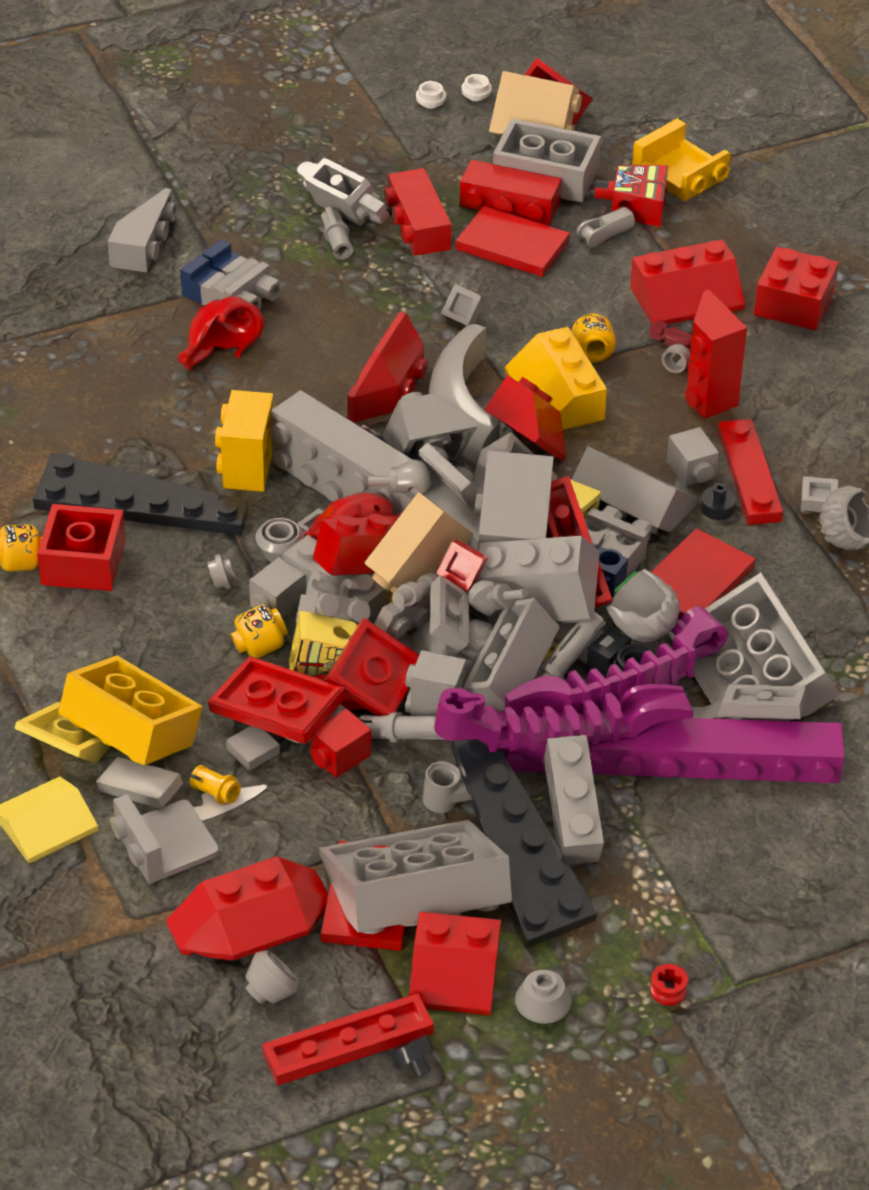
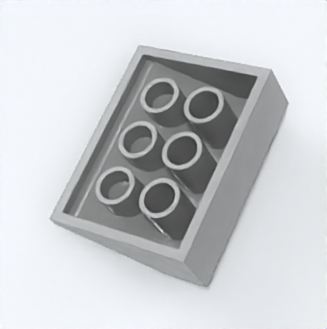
M761 572L705 608L728 630V639L719 651L695 661L694 677L711 704L716 703L725 695L729 684L806 687L807 701L801 716L804 717L841 695ZM671 631L668 632L672 640H674L675 635ZM723 717V718H722V719L766 720V721H790V720H794V719L751 718V717Z
M469 820L319 848L320 857L344 915L357 932L376 934L382 932L384 927L399 924L402 926H416L419 912L460 916L461 912L474 909L491 911L497 909L500 904L512 902L509 856ZM384 845V846H391V847L376 848V847H372V846Z

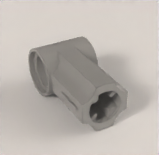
M438 761L432 763L427 768L422 798L425 807L430 811L446 813L455 808L457 802L472 800L466 790L459 768L445 761Z

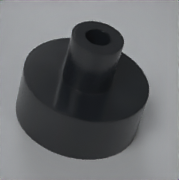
M716 483L703 491L700 509L706 517L713 520H725L735 513L736 495L725 484Z
M424 1034L404 1043L389 1053L397 1068L409 1064L415 1077H419L430 1071L424 1056L435 1049L428 1034Z

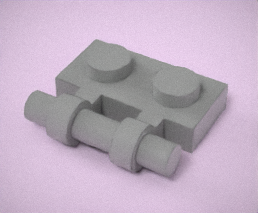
M428 573L421 576L416 583L410 581L401 585L397 592L393 593L392 603L382 607L374 625L395 638L401 637L406 631L414 627H422L430 618L431 583L440 575Z

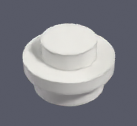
M481 74L467 76L462 84V94L472 101H481L489 97L492 92V86L488 78Z
M427 81L419 86L416 92V101L426 108H436L446 101V92L440 83Z

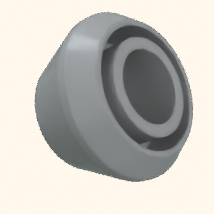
M274 518L265 522L259 527L255 535L256 544L264 557L270 562H273L278 557L283 559V553L305 537L303 529L294 521L286 518Z
M268 950L257 952L254 955L245 975L249 982L245 988L254 999L261 1004H264L266 1001L275 1004L296 994L299 980L281 959Z
M537 970L530 973L519 986L515 995V1004L520 1014L526 1019L540 1024L553 1023L562 1019L569 1012L572 1003L570 991L560 975L550 970Z

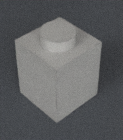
M701 427L669 436L667 463L685 487L716 479L719 452Z
M278 557L249 580L250 606L255 608L263 604L271 610L276 608L283 619L298 607L301 594H306V573Z

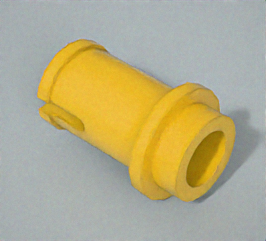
M199 765L193 770L192 774L202 779L199 781L190 777V786L192 788L199 789L215 797V801L221 805L232 804L238 799L241 785L237 782L236 777L232 775L223 776L204 765Z

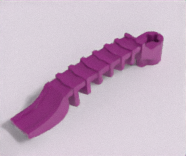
M694 607L688 610L671 630L675 635L672 648L663 643L659 646L656 656L650 650L646 651L641 658L640 664L634 658H630L627 660L623 671L616 664L610 665L606 679L596 668L590 670L586 683L576 670L569 672L566 681L555 676H543L533 679L505 695V708L511 707L518 717L522 718L524 707H531L538 717H542L544 707L551 706L558 716H562L564 705L570 704L578 714H583L585 701L592 700L602 712L606 693H612L620 702L623 694L635 686L669 683L675 685L682 677H693L695 661L719 651L728 639V630L704 607Z
M646 684L635 686L626 691L621 697L620 702L612 693H606L602 712H600L592 700H587L584 703L583 714H578L569 704L564 705L562 716H558L551 706L544 707L542 717H538L531 707H524L522 718H519L511 707L504 708L502 719H499L491 705L484 706L485 697L482 694H471L461 688H449L440 695L434 721V730L441 738L449 741L478 739L488 745L490 752H496L497 748H508L510 751H516L517 748L528 747L529 750H536L537 747L546 746L548 738L587 735V741L591 745H598L599 741L611 740L612 743L619 742V738H634L643 730L659 722L693 718L694 711L682 686Z

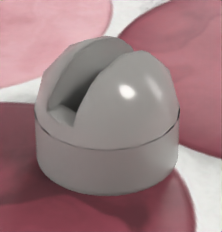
M674 344L668 347L662 354L663 366L672 373L684 371L690 363V351L682 344ZM679 354L681 358L676 363L672 357Z

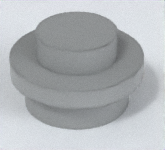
M221 554L215 555L214 560L208 561L213 583L216 589L225 587L226 590L231 589V581L237 579L230 558L224 560Z

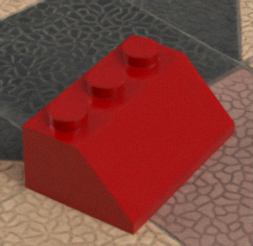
M723 239L632 257L630 289L652 325L659 320L667 324L693 320L703 291L710 290L731 312L745 309V300L736 258Z
M710 290L703 291L693 322V332L690 339L691 352L690 363L688 364V383L685 391V397L689 406L695 408L704 419L739 405L747 327Z

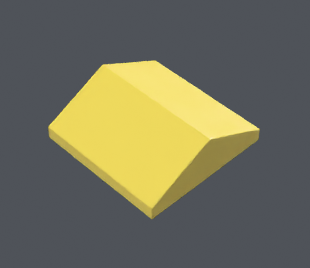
M60 702L54 703L16 722V730L95 764L111 747L101 742L100 738L87 730L76 727L71 720L59 714Z
M57 777L0 804V826L29 864L98 831V825L78 788L61 777Z

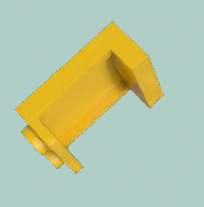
M677 118L634 142L632 165H669L667 191L685 202L728 177L731 153L723 150L715 156H711L685 139L686 123Z

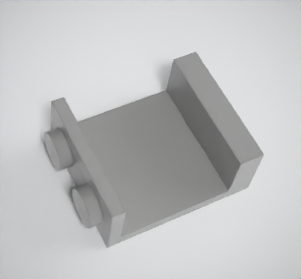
M438 576L431 583L430 619L411 636L404 633L401 637L395 639L419 655L421 650L454 657L469 644L468 592L443 576Z

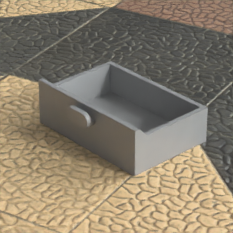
M488 451L483 494H476L474 514H481L478 550L480 543L546 538L553 456Z

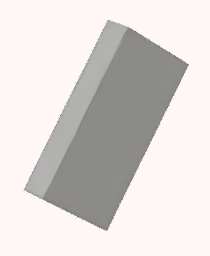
M429 443L425 444L419 450V455L424 463L430 467V471L469 508L472 507L474 509L476 494L478 493L472 483Z
M117 757L99 777L96 784L99 792L117 797L128 794L134 802L162 809L182 786L183 782L179 773L150 765L138 764L131 760Z

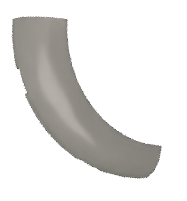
M477 324L467 325L442 350L435 363L428 394H435L476 419L478 427L460 456L462 461L474 469L476 468L481 450L497 441L500 437V421L490 416L474 401L465 385L471 372L485 359L486 327Z

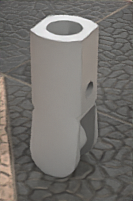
M623 207L600 218L582 222L578 226L576 234L579 238L586 239L587 245L593 248L607 239L632 230L635 225L634 215L626 207Z

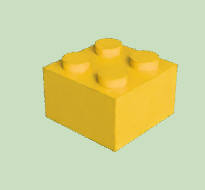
M231 390L229 403L222 405L221 424L223 427H217L215 447L221 448V453H218L216 470L217 474H222L224 489L265 492L273 456L271 410L274 409L273 393Z

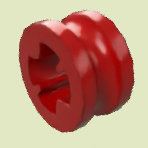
M674 964L658 966L651 976L650 993L653 999L666 1006L681 1003L687 994V973L684 969ZM664 982H673L674 988H666Z

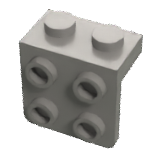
M128 794L113 799L115 816L110 818L113 832L118 840L121 839L132 864L135 867H139L148 884L218 856V845L188 800H180L164 806L162 809H156L140 815Z

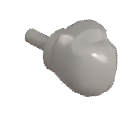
M418 460L407 461L399 467H391L390 476L368 477L369 486L390 485L392 493L410 492L417 495L419 492L424 495L432 483L430 467L423 461Z
M481 580L472 586L467 598L469 604L476 611L491 616L496 610L511 608L514 600L527 598L528 592L526 589L512 590L505 583L498 584L492 581Z

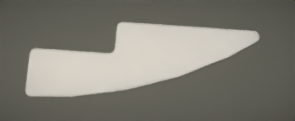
M259 785L241 788L238 799L232 804L227 803L224 805L217 803L215 797L204 793L202 794L203 805L193 808L203 821L238 807L260 794L267 786Z

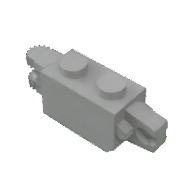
M323 158L318 164L305 161L297 167L299 177L304 179L303 185L305 190L311 193L316 204L324 208L332 207V210L338 209L341 217L359 226L367 219L382 224L390 216L389 212L386 211L385 204L381 202L380 196L375 193L371 183L364 177L326 158Z

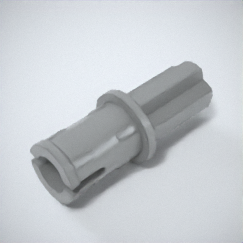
M332 207L325 208L326 212L321 214L325 227L324 237L331 244L335 258L340 260L347 259L353 253L352 244L348 238L349 228L343 223L338 209L332 210Z

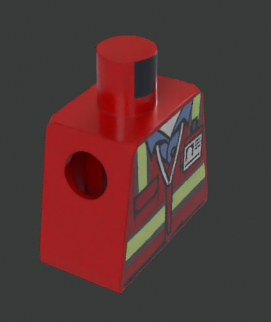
M620 165L617 167L615 181L596 180L595 198L612 200V212L626 207L633 213L635 222L661 227L669 165Z

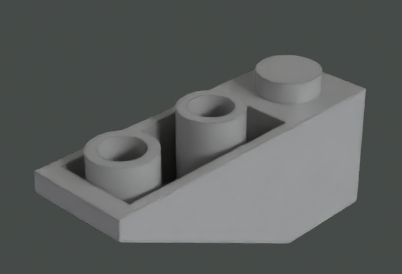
M165 188L117 221L108 239L110 267L147 272L152 260H157L159 245L161 241H165L167 238L168 225L170 221L174 222L176 218L177 204L172 202V189Z

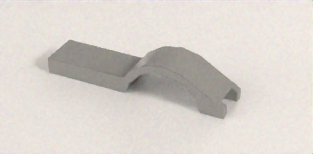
M729 684L725 695L716 703L705 707H692L694 711L693 718L751 717L801 719L807 701L806 687Z

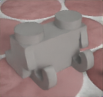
M316 571L309 578L306 595L301 594L296 622L299 611H305L359 623L363 618H369L370 606L361 597L353 596V599L348 597L349 590H356L358 587L357 582L352 579L342 581L338 595L322 592L318 588V583H325L327 577L324 573Z

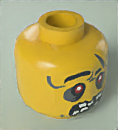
M592 313L582 316L574 323L571 332L591 363L602 362L611 356L615 350L616 338L613 326L606 317Z
M31 524L4 525L0 529V566L3 570L7 572L33 571L38 567L37 552L42 537H40L35 526Z
M262 604L238 615L234 621L236 631L230 634L239 653L247 651L249 656L260 659L283 647L284 636L288 635V630L276 608L271 610Z

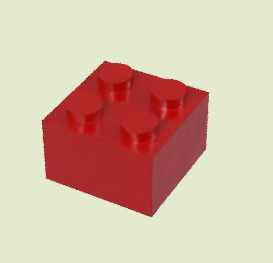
M776 246L757 284L754 315L817 331L835 293L839 262L822 256H813L797 252L793 249Z
M52 504L37 552L41 585L113 591L126 542L123 510Z

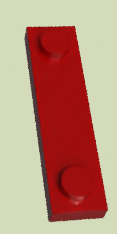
M752 419L718 422L717 433L747 525L782 522L783 509Z
M417 993L263 1043L262 1054L276 1085L279 1086L403 1045L424 1034H428V1036L433 1035L434 1023Z

